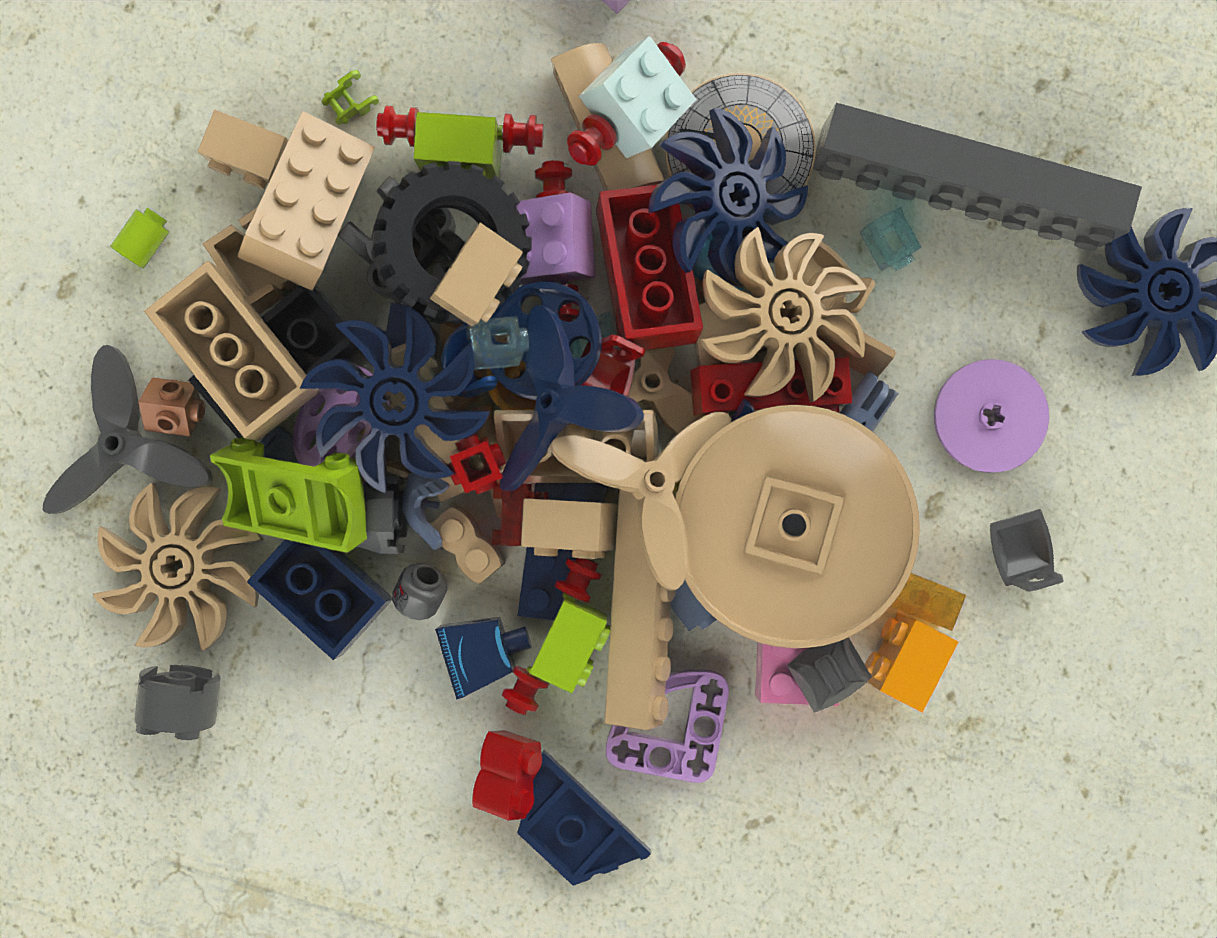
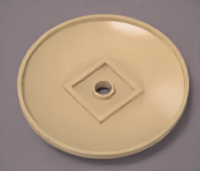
M783 405L761 409L734 420L713 435L696 453L688 465L676 493L675 500L683 518L687 539L688 568L685 577L687 585L702 606L720 623L732 631L762 644L784 648H811L835 643L860 632L877 620L893 604L903 590L915 563L920 534L919 511L912 484L904 467L884 441L870 429L852 418L829 409L807 405ZM789 514H799L806 521V529L799 535H790L783 528L782 522L784 518Z

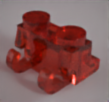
M498 483V486L493 488V499H502L501 529H492V545L521 546L524 499L548 500V492H532V484L523 483L514 491H505L500 489V483Z

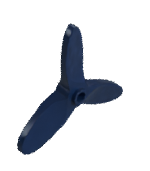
M540 305L534 306L529 312L525 330L529 374L538 394L532 419L515 444L504 467L503 478L500 480V489L505 491H514L524 483L544 456L551 442L567 425L573 423L584 428L602 432H624L635 429L644 419V413L639 404L624 394L606 388L574 385L573 357L564 328L555 312L550 308Z

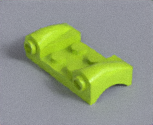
M241 437L240 439L234 438L231 440L230 445L210 455L211 462L222 470L228 485V501L222 517L223 526L345 553L350 552L367 539L362 476L356 460L351 459L349 454H330L325 457L323 462L313 467L265 458L264 444Z

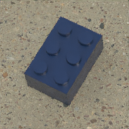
M286 539L247 581L251 587L332 660L344 655L392 601V596L343 552Z

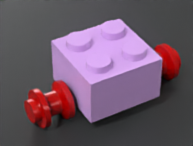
M545 161L542 163L541 168L534 171L535 179L543 182V192L537 194L534 199L520 201L516 206L520 215H527L529 226L525 229L526 236L532 237V250L527 253L526 258L530 263L526 274L521 277L519 282L520 285L535 282H553L565 285L579 292L577 285L567 284V281L595 278L591 202L572 192L566 191L565 180L572 177L571 168L565 167L563 161ZM572 303L565 304L559 311V318L565 322H571L572 319H576L579 316L580 311L572 308Z

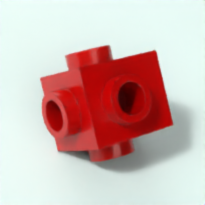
M477 434L455 442L457 449L451 451L449 456L451 462L447 463L455 471V474L450 476L454 485L461 484L465 494L475 490L476 494H481L498 486L497 480L503 478L501 466L506 465V460L498 442L491 445L488 437L479 440ZM474 455H480L485 463L483 467L475 469L469 463L470 458Z

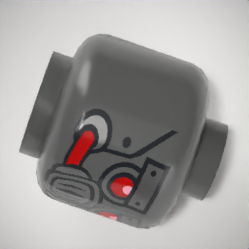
M411 564L403 569L393 589L392 601L394 606L402 615L410 619H429L437 613L447 593V581L444 575L430 564Z

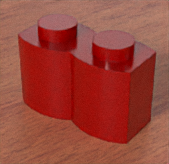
M506 730L488 731L481 749V770L478 773L473 788V807L508 821L525 819L534 804L533 779L542 765L541 742Z

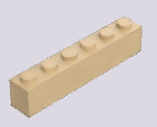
M619 489L604 724L650 730L663 725V720H665L668 713L669 704L667 697H665V686L671 672V661L667 654L668 642L673 635L670 606L675 597L676 590L670 591L664 588L654 577L646 559L640 537L638 500L631 492ZM672 492L674 498H676L677 492Z

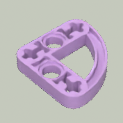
M689 669L670 673L666 681L665 694L693 687L683 742L629 732V727L612 725L606 742L608 761L620 769L694 783H702L708 780L715 770L729 695V686L725 678L718 672L705 669ZM710 679H715L716 685L721 688L720 693L713 694L711 702L712 707H719L718 712L708 708L696 709L698 702L702 705L706 704L707 695L704 690H701V686L708 685ZM701 716L711 717L715 722L714 731L708 736H700L694 732V722ZM621 740L628 741V748L640 751L639 743H646L643 750L644 763H636L638 754L626 753L625 758L620 759L618 758L617 751L612 750V747L619 746ZM691 740L701 745L712 744L710 750L703 746L702 759L703 762L707 763V767H700L698 773H694L691 765L687 764L688 760L696 758L697 747L696 745L689 746ZM665 747L670 751L671 758L665 766L657 767L650 762L649 754L654 748Z

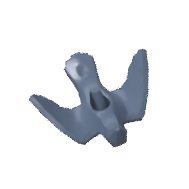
M411 473L408 475L401 498L403 514L407 523L418 535H421L423 540L432 549L442 550L441 536L426 521L425 510L426 508L439 510L440 502L427 500V496L434 497L443 493L449 488L450 484L440 478H426Z

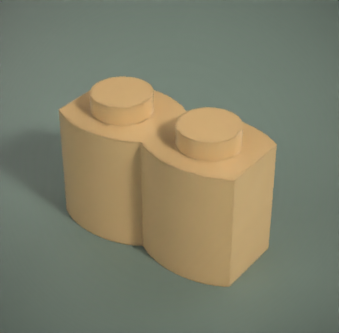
M459 506L450 507L430 524L439 532L442 539V547L448 552L455 554L459 568L472 581L481 584L505 564V558L501 549L493 540L481 535L476 519L464 508Z

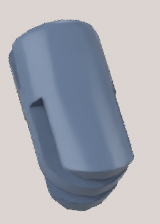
M869 371L853 392L852 403L845 405L840 413L858 421L873 432L899 393L889 389V385L882 380H878V377Z

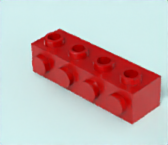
M849 357L834 358L835 369L832 381L824 394L813 402L809 400L798 360H794L795 373L791 380L780 390L763 397L744 396L763 362L697 366L690 370L694 416H706L714 412L735 413L743 398L753 405L755 411L783 405H807L840 413L839 406L852 403Z

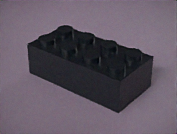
M300 285L297 286L261 317L306 375L313 368L324 362L335 359H349L359 350L335 326L347 320L316 285L313 291ZM193 375L188 381L238 439L243 437L195 375Z

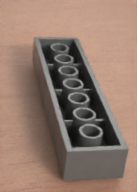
M837 102L822 126L813 164V170L820 171L819 175L826 179L841 180V178L856 181L855 184L858 187L866 190L882 188L892 191V195L899 199L914 200V198L926 200L929 201L928 205L935 209L950 210L955 208L965 211V216L975 220L991 218L1002 221L1001 225L1008 229L1023 230L1027 228L1038 231V236L1048 240L1064 238L1074 241V246L1084 250H1097L1130 232L1142 186Z

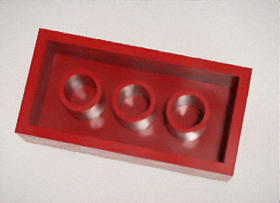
M657 185L600 191L596 207L617 335L645 350L696 344L704 329L693 271L691 270L689 273L683 271L673 249L675 226L677 222L683 220L680 205H673L649 214L650 198Z

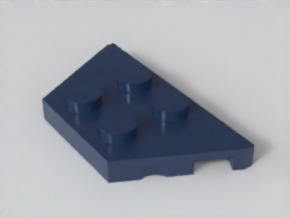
M543 750L541 752L542 765L533 779L534 804L526 818L521 819L517 834L571 885L580 884L590 880L596 874L609 873L619 869V866L638 858L643 860L651 855V849L547 751Z

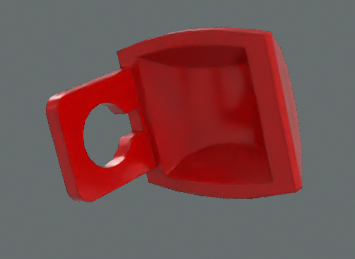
M610 335L602 339L599 361L590 377L581 386L606 388L628 396L634 374L635 359L643 357L646 350L620 336ZM590 342L587 343L580 358L585 357L590 352ZM613 346H619V347L625 348V349H627V350H629V351L622 350V349H621V350H616V349L613 348Z

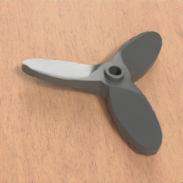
M103 345L94 357L91 373L92 408L101 434L98 437V442L65 470L52 485L43 502L42 509L45 513L59 514L72 509L91 496L124 465H130L157 480L184 487L201 488L209 485L213 480L210 469L196 456L173 444L142 437L137 431L139 404L130 365L125 355L119 349L110 345Z

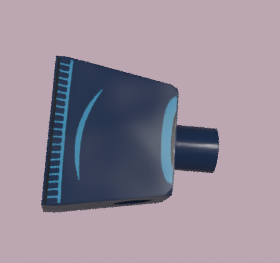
M500 617L447 623L435 629L456 700L512 673L515 667L512 654L532 648L526 626L505 632Z

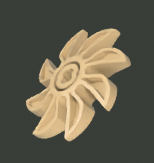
M759 227L750 232L743 239L737 250L735 274L736 278L753 293V297L748 293L738 290L711 271L706 270L704 272L703 291L711 310L723 321L745 319L750 326L749 330L741 333L702 339L700 343L704 349L720 361L741 363L753 358L763 345L767 348V355L764 357L762 366L744 396L763 397L783 388L795 373L794 351L802 369L810 402L821 397L832 381L835 359L833 351L823 341L819 340L817 335L828 338L858 359L864 357L865 339L857 319L846 309L825 311L820 305V300L866 291L867 287L863 281L853 272L840 267L822 269L815 273L807 284L802 280L807 264L824 238V235L817 233L803 234L783 246L774 259L775 278L767 261ZM780 311H781V313H786V312H787L788 315H789V318H788V317H783V318H782L781 315H780Z
M156 483L146 486L135 498L129 515L130 530L146 542V551L134 547L107 528L99 527L98 549L105 564L115 572L140 571L142 578L139 583L125 588L93 593L96 601L103 608L113 613L132 614L146 611L157 599V596L159 598V604L155 608L153 617L134 646L143 648L154 647L174 639L187 624L186 600L194 616L201 651H205L214 645L225 628L227 608L226 603L210 591V582L226 588L251 606L257 607L259 593L247 583L248 579L253 575L252 571L240 561L216 563L214 554L218 550H223L233 545L264 540L259 533L223 526L222 520L211 522L200 534V537L198 538L197 531L202 524L203 518L220 493L221 488L209 486L195 488L180 496L170 508L171 532L169 533L163 518ZM180 561H182L183 568H180L177 570V572H175L174 565H177L180 563Z

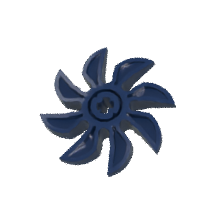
M713 108L709 110L716 145L709 137L695 132L677 133L659 144L661 148L683 163L691 173L681 172L658 184L650 198L649 214L673 205L692 204L695 209V215L677 222L673 233V249L680 267L685 273L691 272L707 237L712 233V240L710 241L707 254L711 266L727 283L735 287L746 288L736 278L735 257L741 242L750 232L759 227L768 263H775L776 255L788 242L777 235L768 224H778L797 216L805 205L808 185L786 193L770 195L765 187L766 182L782 176L786 166L785 147L779 133L774 127L767 130L752 163L749 165L748 158L751 154L753 141L747 128L730 112Z
M1193 208L1176 209L1157 219L1144 236L1145 252L1139 245L1132 227L1129 233L1105 244V256L1108 265L1119 273H1123L1127 281L1113 278L1083 264L1077 265L1079 287L1090 302L1101 308L1123 302L1127 307V313L1124 316H1120L1112 322L1081 331L1087 339L1100 346L1117 347L1137 341L1146 326L1148 328L1144 347L1131 376L1149 375L1167 367L1177 356L1181 348L1179 333L1184 338L1198 371L1206 369L1217 354V320L1207 313L1200 311L1198 304L1217 310V279L1202 282L1198 277L1200 269L1217 262V237L1203 238L1188 244L1180 256L1177 257L1180 238ZM1159 286H1161V287L1163 288V290H1161L1160 293H1159ZM1165 292V298L1163 299L1161 295Z
M406 306V349L403 366L393 363L391 338L380 327L362 320H350L336 324L335 326L372 364L374 374L372 376L366 375L362 369L349 359H335L316 366L304 378L300 389L356 391L361 399L358 404H335L323 415L316 431V444L320 457L322 458L348 430L356 426L360 421H367L371 425L372 430L357 446L355 458L359 472L375 489L384 493L387 492L386 451L389 435L399 437L401 442V462L413 473L432 479L454 475L455 471L428 446L422 435L418 433L417 426L422 424L428 426L443 441H455L471 436L486 422L490 411L437 409L430 402L433 396H457L469 384L475 369V353L471 342L445 369L437 373L432 379L427 380L420 375V368L435 354L436 337L429 321L417 310ZM390 391L393 394H397L399 391L402 392L406 397L402 403L406 404V407L402 409L397 405L391 408L387 404V401L391 398L386 396L387 392Z

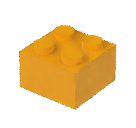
M897 612L895 618H889L883 627L881 638L884 640L878 652L873 651L865 663L872 676L868 683L879 691L923 713L959 641L914 618Z

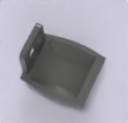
M1041 509L990 523L993 555L1005 586L1014 585L1027 592L1064 582L1063 576L1054 572L1051 536ZM1036 578V579H1038V580H1040V581H1033V582H1032V581H1030V580Z
M849 637L828 645L808 648L787 664L789 671L814 713L833 706L849 697L872 678Z

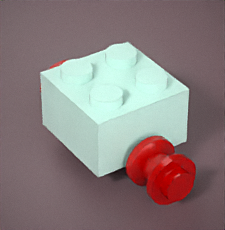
M650 36L625 49L578 96L591 114L582 122L583 131L574 130L567 137L570 156L579 164L595 166L602 158L601 149L610 150L616 145L622 154L629 158L652 148L696 101V98L679 77L686 68L682 51L677 46L667 42H660L656 45Z

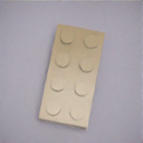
M302 111L245 233L237 257L313 291L375 147Z
M209 261L201 265L144 310L145 314L245 439L259 441L320 392L318 389H300L304 378L307 376L224 270Z

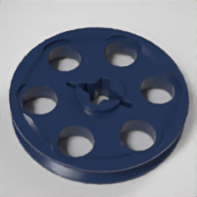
M535 282L518 287L514 294L497 307L484 327L483 352L491 372L505 388L527 399L536 400L538 394L528 369L525 330L529 314H525L522 311V304L526 298L530 296L539 297L542 299V306L550 308L556 313L558 318L559 311L565 304L573 303L580 307L579 316L574 321L565 322L559 318L566 333L569 347L578 339H585L591 343L590 352L585 357H573L575 386H581L590 377L601 354L602 334L592 307L575 290L553 282ZM504 324L514 326L515 335L509 342L500 343L496 341L495 332L497 328ZM513 360H521L525 362L526 366L524 374L517 379H509L505 375L507 364Z

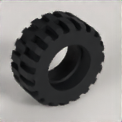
M448 161L444 167H438L435 162L424 165L418 173L411 171L402 177L401 182L396 187L393 186L388 192L373 226L371 237L373 248L371 254L373 264L377 266V276L382 286H387L392 293L390 297L398 305L402 303L417 310L424 317L430 318V322L439 324L444 322H453L454 324L465 323L429 299L441 280L426 272L414 254L413 234L415 227L421 218L430 211L438 208H452L462 211L472 217L478 224L482 223L523 251L517 261L522 266L518 276L509 288L502 284L494 297L500 301L498 307L509 296L514 294L520 286L519 281L526 274L530 263L526 258L527 253L532 250V237L526 236L525 229L529 226L527 215H520L516 207L520 203L514 192L509 196L501 188L504 182L497 176H494L492 180L482 175L484 169L473 164L470 169L461 168L460 162Z

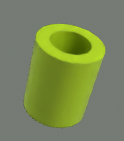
M148 207L144 213L136 209L110 247L144 269L170 232L164 228L167 220Z

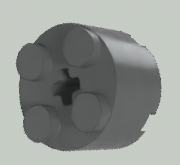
M170 665L169 672L157 673L158 666L140 671L134 719L137 733L143 735H155L160 732L175 733V738L194 740L199 738L200 731L215 725L221 679L219 674L212 678V670L189 665Z

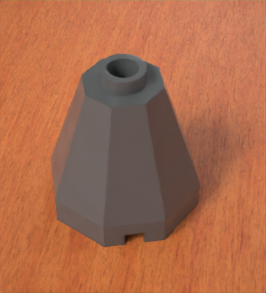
M386 476V493L375 489L365 481L363 486L367 539L357 547L379 554L404 553L405 545H398L399 538L407 537L408 523L402 510L401 498L403 491H398L397 484H405L404 478L401 476Z

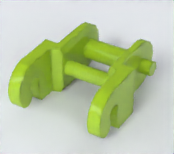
M358 70L350 71L337 81L339 86L330 93L326 92L324 94L325 97L321 101L324 106L330 105L337 114L335 122L338 125L347 124L349 119L357 113H360L361 116L365 115L371 110V104L375 106L379 103L378 97L373 95L357 104L347 93V88L352 86L351 80L353 78L358 80L361 77ZM342 96L350 105L345 111L336 101Z

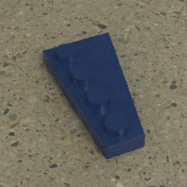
M535 483L533 499L602 503L608 486L601 483ZM534 547L526 548L517 616L555 620L564 599L562 597L564 592L554 587L557 580H566L570 569L565 562L567 558L576 559L572 557V550L558 549V556L534 555Z

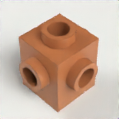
M152 377L138 401L145 431L190 437L197 422H201L205 414V402L200 399L199 392L190 382Z

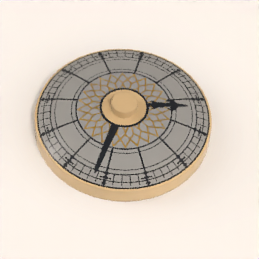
M744 73L727 74L702 83L691 91L696 101L667 131L666 139L681 132H695L709 137L716 145L709 110L713 108L723 109L736 116L751 135L753 145L750 157L748 158L750 165L767 130L774 127L785 147L786 166L782 176L766 182L765 187L770 195L786 193L806 186L814 166L815 136L805 109L786 88L758 75ZM667 151L664 152L669 177L681 172L691 173L683 163ZM686 203V205H688L693 211H695L694 206L692 204Z

